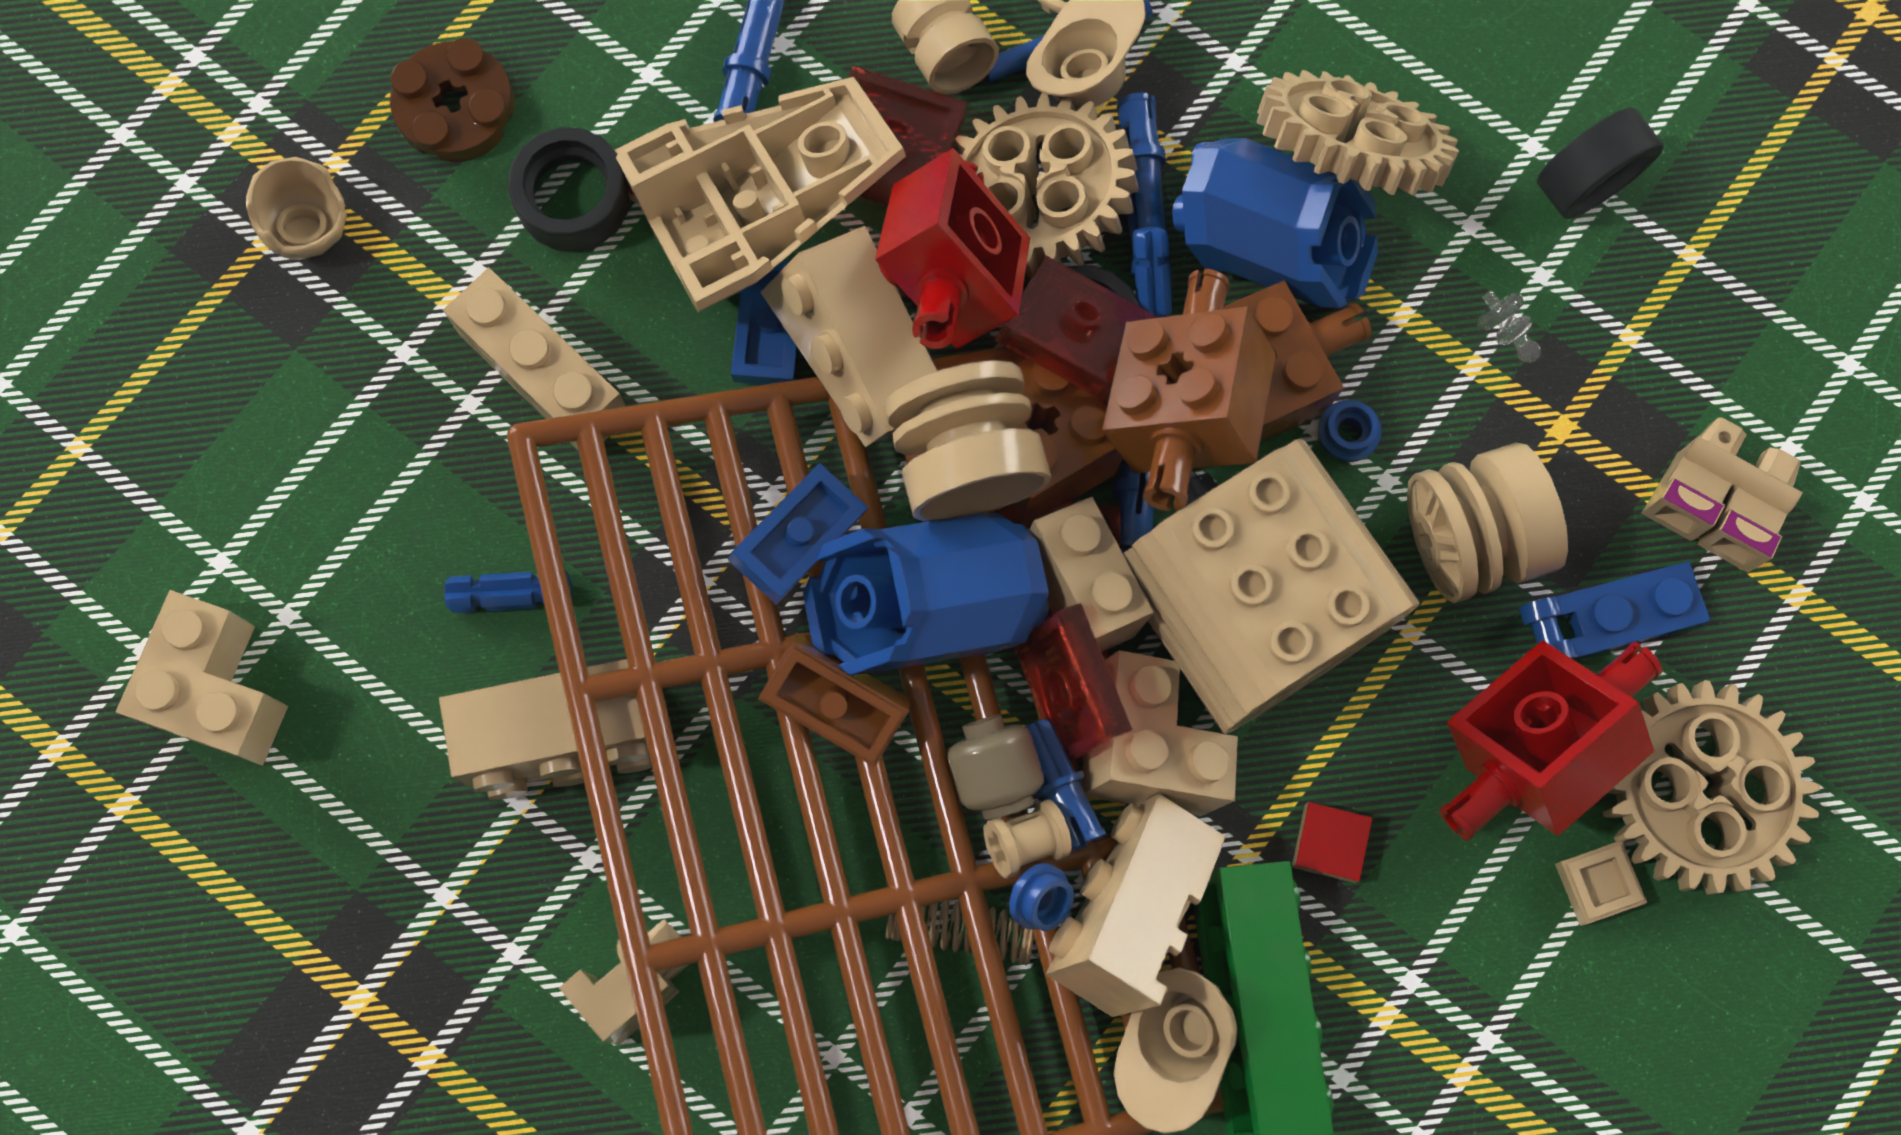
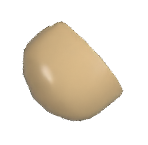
M299 157L271 161L253 175L246 195V208L252 228L267 248L273 253H279L283 258L302 260L324 254L342 237L347 217L344 198L333 182L329 171L321 164Z

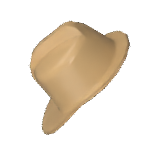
M1069 0L1060 10L1045 36L1033 50L1027 61L1026 76L1033 88L1046 95H1053L1058 102H1061L1064 97H1071L1076 111L1089 101L1094 102L1095 107L1109 101L1119 92L1124 83L1126 75L1125 57L1139 36L1145 21V2L1143 0Z
M1181 968L1158 972L1156 980L1167 987L1161 1005L1132 1012L1117 1052L1114 1069L1117 1094L1128 1114L1145 1128L1162 1133L1186 1130L1203 1118L1215 1098L1229 1056L1236 1045L1237 1024L1233 1010L1220 993V987L1214 985L1197 972Z

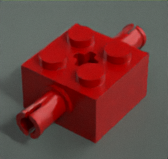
M954 148L893 184L875 261L878 263L886 280L890 284L900 287L918 306L917 315L912 325L913 336L917 338L922 335L920 344L937 349L946 347L950 343L957 349L1019 315L1031 239L984 184L983 172L976 175L978 166L965 162Z
M1540 641L1447 721L1466 769L1478 777L1448 804L1440 807L1439 813L1449 828L1456 835L1460 833L1461 838L1469 842L1476 832L1507 805L1520 808L1558 837L1655 752L1640 704L1632 697L1653 678H1657L1663 673V668L1657 657L1647 647L1642 649L1640 643L1631 642L1624 652L1596 675L1545 641Z

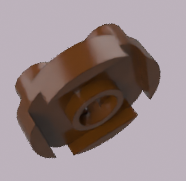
M461 38L455 41L429 45L414 53L408 60L398 63L392 70L390 76L392 84L390 94L391 113L405 140L422 153L423 150L428 154L438 155L442 161L463 162L475 159L489 152L504 136L502 129L508 122L509 114L513 117L515 109L514 91L499 61L493 55L484 51L480 44L473 39ZM450 91L468 94L460 99L462 109L457 112L451 113L447 106L438 107V103L443 99V95Z

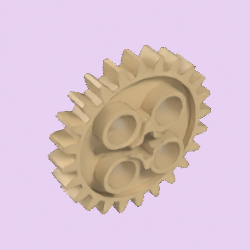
M1302 70L1299 77L1285 72L1283 79L1273 77L1271 84L1266 86L1257 111L1259 114L1257 124L1265 126L1262 132L1264 136L1277 139L1274 145L1276 149L1294 151L1292 158L1294 162H1311L1315 164V173L1322 174L1330 171L1336 174L1339 183L1345 184L1349 179L1359 182L1361 187L1367 191H1370L1372 186L1381 187L1390 195L1395 194L1397 187L1410 195H1416L1419 188L1431 193L1435 185L1441 187L1444 185L1459 152L1455 148L1458 142L1457 139L1448 136L1450 128L1435 124L1437 118L1435 114L1421 113L1417 110L1419 107L1417 102H1401L1397 100L1398 93L1395 91L1382 93L1377 91L1375 83L1369 82L1363 86L1347 75L1344 78L1333 77L1328 72L1322 71L1321 77L1318 78L1306 70Z
M1042 93L1037 106L1028 108L1026 101L1020 96L1016 99L1015 112L1007 114L999 105L994 106L993 113L996 121L990 125L975 118L972 121L977 133L974 139L959 135L956 137L955 140L961 153L960 156L965 162L978 166L976 175L983 172L984 184L1006 210L1011 209L1008 212L1031 238L1026 265L1028 278H1034L1039 263L1045 262L1048 263L1050 270L1054 274H1059L1061 258L1067 256L1078 266L1083 265L1084 259L1081 249L1088 245L1094 250L1103 252L1105 246L1101 233L1105 231L1112 234H1121L1123 230L1118 214L1133 213L1134 208L1130 194L1138 192L1139 189L1135 175L1137 165L1133 149H1129L1125 130H1116L1113 116L1110 113L1098 118L1094 102L1089 101L1076 111L1071 97H1064L1059 105L1054 107L1051 106L1048 95ZM1043 141L1042 150L1040 148V160L1044 173L1039 174V166L1036 159L1037 146ZM1037 194L1039 220L1037 227L1032 229L1034 218L1036 217V208L1031 196ZM1072 207L1071 209H1069V210H1067V211L1059 212L1060 210H1062V209H1064V208Z
M1704 680L1693 686L1691 695L1685 685L1680 683L1667 689V700L1658 692L1643 699L1646 712L1642 711L1655 752L1608 792L1609 794L1616 795L1617 803L1602 812L1604 817L1623 818L1625 826L1613 837L1616 842L1634 838L1639 844L1633 853L1631 861L1637 864L1652 858L1656 859L1653 878L1657 881L1668 879L1678 871V886L1681 891L1696 889L1701 879L1707 895L1723 893L1726 881L1733 892L1751 889V877L1759 883L1775 879L1771 863L1783 867L1792 865L1796 861L1786 844L1797 846L1809 843L1811 839L1797 825L1798 821H1807L1819 816L1817 810L1802 803L1804 795L1820 790L1819 784L1802 780L1800 771L1809 768L1815 763L1814 757H1795L1791 750L1801 741L1803 735L1801 732L1782 736L1778 728L1786 714L1783 711H1779L1765 718L1761 716L1763 696L1759 694L1738 704L1739 693L1737 685L1734 684L1720 689L1716 698L1711 682ZM1697 727L1706 729L1713 736L1716 747L1712 757L1703 753L1697 746L1695 740ZM1666 744L1672 747L1673 755L1676 758L1670 757L1665 752ZM1654 771L1666 775L1672 784L1673 793L1669 802L1658 798L1652 789L1651 779ZM1748 773L1757 777L1763 785L1764 797L1760 804L1752 800L1746 792L1744 783ZM1706 776L1710 777L1714 783L1709 789V793L1713 797L1710 799L1702 792L1708 784L1704 778ZM1741 816L1746 817L1751 822L1752 828L1750 831L1746 830L1745 822ZM1704 818H1709L1715 822L1720 829L1722 837L1721 844L1717 850L1708 846L1702 838L1701 824Z

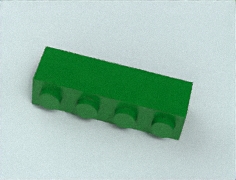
M1290 861L1213 869L1201 901L1197 905L1193 904L1203 975L1211 983L1220 987V993L1232 1008L1237 1024L1236 1045L1229 1056L1220 1081L1227 1135H1334L1331 1120L1333 1096L1330 1087L1325 1082L1320 1051L1322 1028L1313 1008L1309 983L1311 960L1307 949L1303 945L1298 914L1301 898L1299 888L1292 877Z

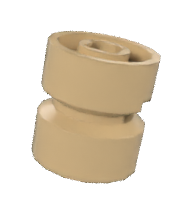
M898 0L892 12V25L910 53L915 55L916 64L934 92L944 95L961 92L981 81L993 69L999 57V47L980 17L972 14L973 6L969 0Z

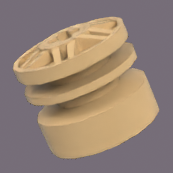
M993 360L967 363L939 370L915 379L895 390L884 401L888 425L897 429L893 432L895 451L904 455H919L902 468V477L913 518L921 521H935L986 513L1019 502L1039 492L1049 484L1051 474L1040 435L1030 429H1015L1030 418L1032 411L1030 400L1021 395L1025 383L1020 367L1012 362Z
M1516 442L1477 454L1471 461L1470 472L1463 464L1451 462L1445 464L1438 472L1428 469L1415 473L1408 481L1407 504L1414 540L1427 573L1434 586L1446 600L1458 603L1470 599L1477 591L1484 594L1493 592L1501 586L1503 575L1510 581L1522 583L1557 572L1565 566L1568 554V538L1561 501L1547 469L1539 456L1528 445Z

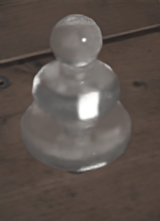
M1492 290L1485 293L1482 299L1489 309L1478 318V328L1486 331L1498 325L1501 328L1496 334V341L1499 345L1513 343L1518 349L1519 359L1527 363L1536 361L1540 357L1541 348L1537 342L1530 340L1526 334L1532 326V320L1526 315L1517 318L1514 315L1523 305L1522 295L1512 293L1499 300Z

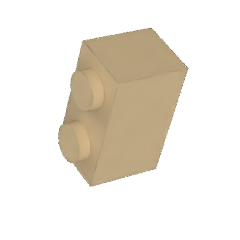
M1093 497L1034 520L1029 530L1039 544L1049 591L1047 596L1048 606L1077 662L1134 638L1154 612Z

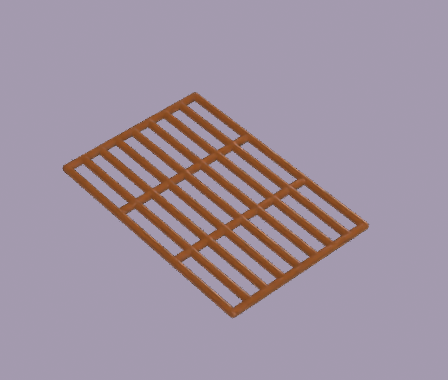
M1009 346L932 358L931 360L936 370L939 371L967 363L992 360L1016 364L1025 359V356L1020 348ZM804 378L523 422L511 426L507 432V441L663 1134L694 1135L657 972L697 962L737 1134L767 1135L725 955L765 946L810 1135H839L792 942L793 938L831 930L881 1135H910L857 924L858 922L895 914L951 1135H980L921 908L956 898L959 900L1020 1135H1144L1154 1132L1155 1130L1142 1126L1126 1110L1110 1115L1078 995L1045 975L1055 955L1049 952V946L1059 926L1049 931L1033 930L1084 1123L1049 1133L1047 1131L984 891L1015 884L1016 880L1025 871L1040 863L1052 864L1063 872L1080 868L1083 880H1085L1087 874L1100 859L1106 861L1117 840L1113 839L1110 836L1111 833H1109L1096 843H1093L1092 840L1088 841L1087 847L1072 852L1067 857L1056 860L1051 856H1047L1020 866V870L1016 875L1006 879L999 874L993 862L977 865L957 788L947 759V750L924 664L899 668L898 671L904 694L910 700L909 713L951 872L914 881L883 757L881 756L874 767L855 756L888 887L850 896L809 729L776 710L824 903L785 912L728 675L766 668L769 679L794 635L785 637L778 605L772 602L743 575L759 642L721 649L667 426L705 421L735 546L737 547L758 525L730 416L767 411L787 493L789 494L809 474L792 406L828 401L851 492L868 507L864 515L859 519L861 529H886L887 524L867 448L863 445L857 434L847 426L840 409L819 378ZM641 431L695 655L660 662L655 661L603 441L605 436ZM574 441L577 443L629 668L589 675L537 447ZM905 455L907 464L919 455ZM1067 504L1055 510L1054 512L1066 508ZM997 510L990 511V512H986V513H998V514H999V512H998ZM819 561L808 572L809 577H819L825 561ZM1039 626L1032 629L1026 643L1019 644L1039 720L1048 719L1053 723L1075 772H1081L1042 631ZM810 632L800 634L812 641ZM1108 649L1085 659L1088 673L1110 657ZM986 656L960 657L975 719L979 720L993 715H1001ZM698 681L702 683L758 919L718 928L662 691L663 688ZM635 694L691 932V935L650 944L595 704V702ZM1027 808L1002 816V819L1006 822L1028 814ZM1184 916L1178 929L1187 934V938L1181 953L1177 956L1167 951L1172 969L1181 968L1197 972L1201 975ZM1132 1013L1121 1015L1125 1030ZM1220 1084L1213 1102L1203 1117L1224 1111Z

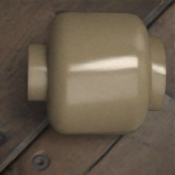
M1000 714L963 725L965 738L953 744L947 753V759L961 803L970 810H981L984 819L1006 816L1032 806L1035 803L1032 794L1042 787L1044 774L1029 729L1017 724L1004 726Z

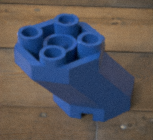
M1223 138L1215 142H1201L1197 144L1192 153V164L1182 189V195L1176 198L1172 213L1175 229L1178 232L1185 233L1186 245L1205 269L1228 271L1266 287L1285 280L1294 298L1317 307L1341 308L1348 304L1345 299H1358L1364 295L1378 254L1377 236H1366L1365 219H1376V201L1369 191L1364 190L1359 182L1349 179L1345 184L1339 183L1336 174L1330 171L1317 174L1314 172L1315 165L1307 162H1294L1292 156L1247 138Z
M977 513L886 529H860L823 544L817 561H825L819 577H809L803 591L813 646L824 655H835L844 662L838 664V666L849 675L871 674L966 656L992 654L1026 643L1032 629L1043 624L1049 611L1047 601L1049 591L1038 541L1034 539L1032 532L1022 524H1013L998 513Z

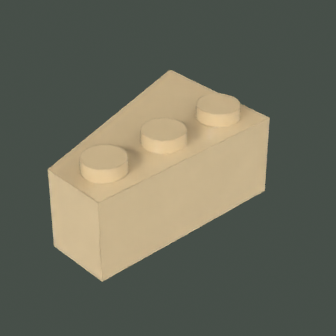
M863 226L799 252L760 293L840 409L847 426L857 434L863 445L867 447L893 435V432L897 430L888 425L884 401L900 387L937 370L926 347L919 343L921 337L915 338L913 336V321L896 287L886 280L878 263L875 261L877 249L866 227Z
M1160 793L1138 805L1130 803L1120 814L1110 834L1113 839L1117 840L1108 859L1106 861L1102 859L1097 861L1087 874L1080 889V894L1086 897L1075 919L1068 917L1061 924L1049 946V952L1055 955L1045 975L1111 1017L1161 1005L1167 987L1158 982L1156 977L1167 951L1174 956L1181 953L1187 934L1179 930L1178 927L1190 903L1197 905L1201 901L1226 838L1225 835Z

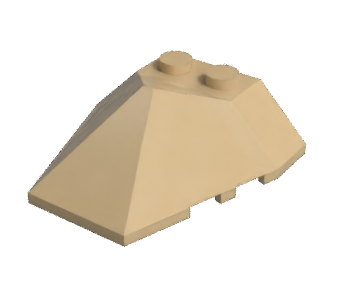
M854 77L779 95V106L747 114L744 113L742 105L722 110L723 120L689 128L686 119L668 123L615 149L617 153L616 159L697 313L756 284L906 157L902 145Z

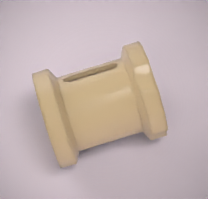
M1050 799L1037 803L1034 812L1006 822L1000 818H994L987 821V824L984 825V838L987 850L996 870L1005 879L1016 875L1020 870V866L1047 856L1058 860L1069 856L1071 852V838L1065 818L1058 806Z

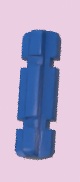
M1157 226L1136 229L1132 235L1133 253L1139 259V262L1134 264L1136 299L1141 307L1142 320L1168 317L1167 315L1172 313L1170 264H1167V260L1164 259V257L1169 255L1168 233L1163 227Z
M532 571L482 574L480 580L472 579V575L451 576L445 582L444 597L446 607L454 613L476 612L477 606L485 608V611L531 609L536 608L537 603L542 602L544 604L539 578L533 575ZM565 571L572 599V581L568 572Z

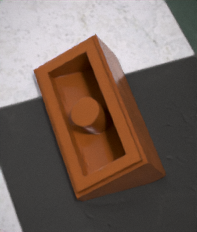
M795 633L758 699L875 767L909 712V698L868 674L849 675L838 666V664L844 663L835 655H824L813 646L812 641Z

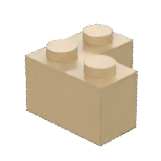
M169 590L116 712L146 725L263 766L288 706L262 692L231 682L253 633L254 625L229 610Z
M1119 650L1091 669L1089 673L1083 758L1085 780L1082 782V787L1087 797L1125 804L1133 803L1135 805L1160 793L1192 815L1203 816L1235 801L1238 736L1177 726L1180 667L1176 661Z

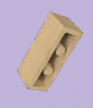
M489 267L443 309V312L458 334L545 419L626 407L620 393ZM609 436L603 437V441H605ZM576 441L570 442L578 450Z

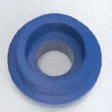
M1342 400L1328 407L1320 418L1317 430L1322 448L1331 457L1343 462H1357L1367 458L1378 446L1382 432L1381 423L1376 413L1366 404L1356 400ZM1342 424L1352 425L1358 432V440L1349 442L1342 439L1338 433V426Z
M1049 863L1034 865L1025 871L1013 886L1009 902L1010 914L1015 922L1026 929L1052 930L1058 927L1069 915L1074 902V891L1068 883L1064 872Z

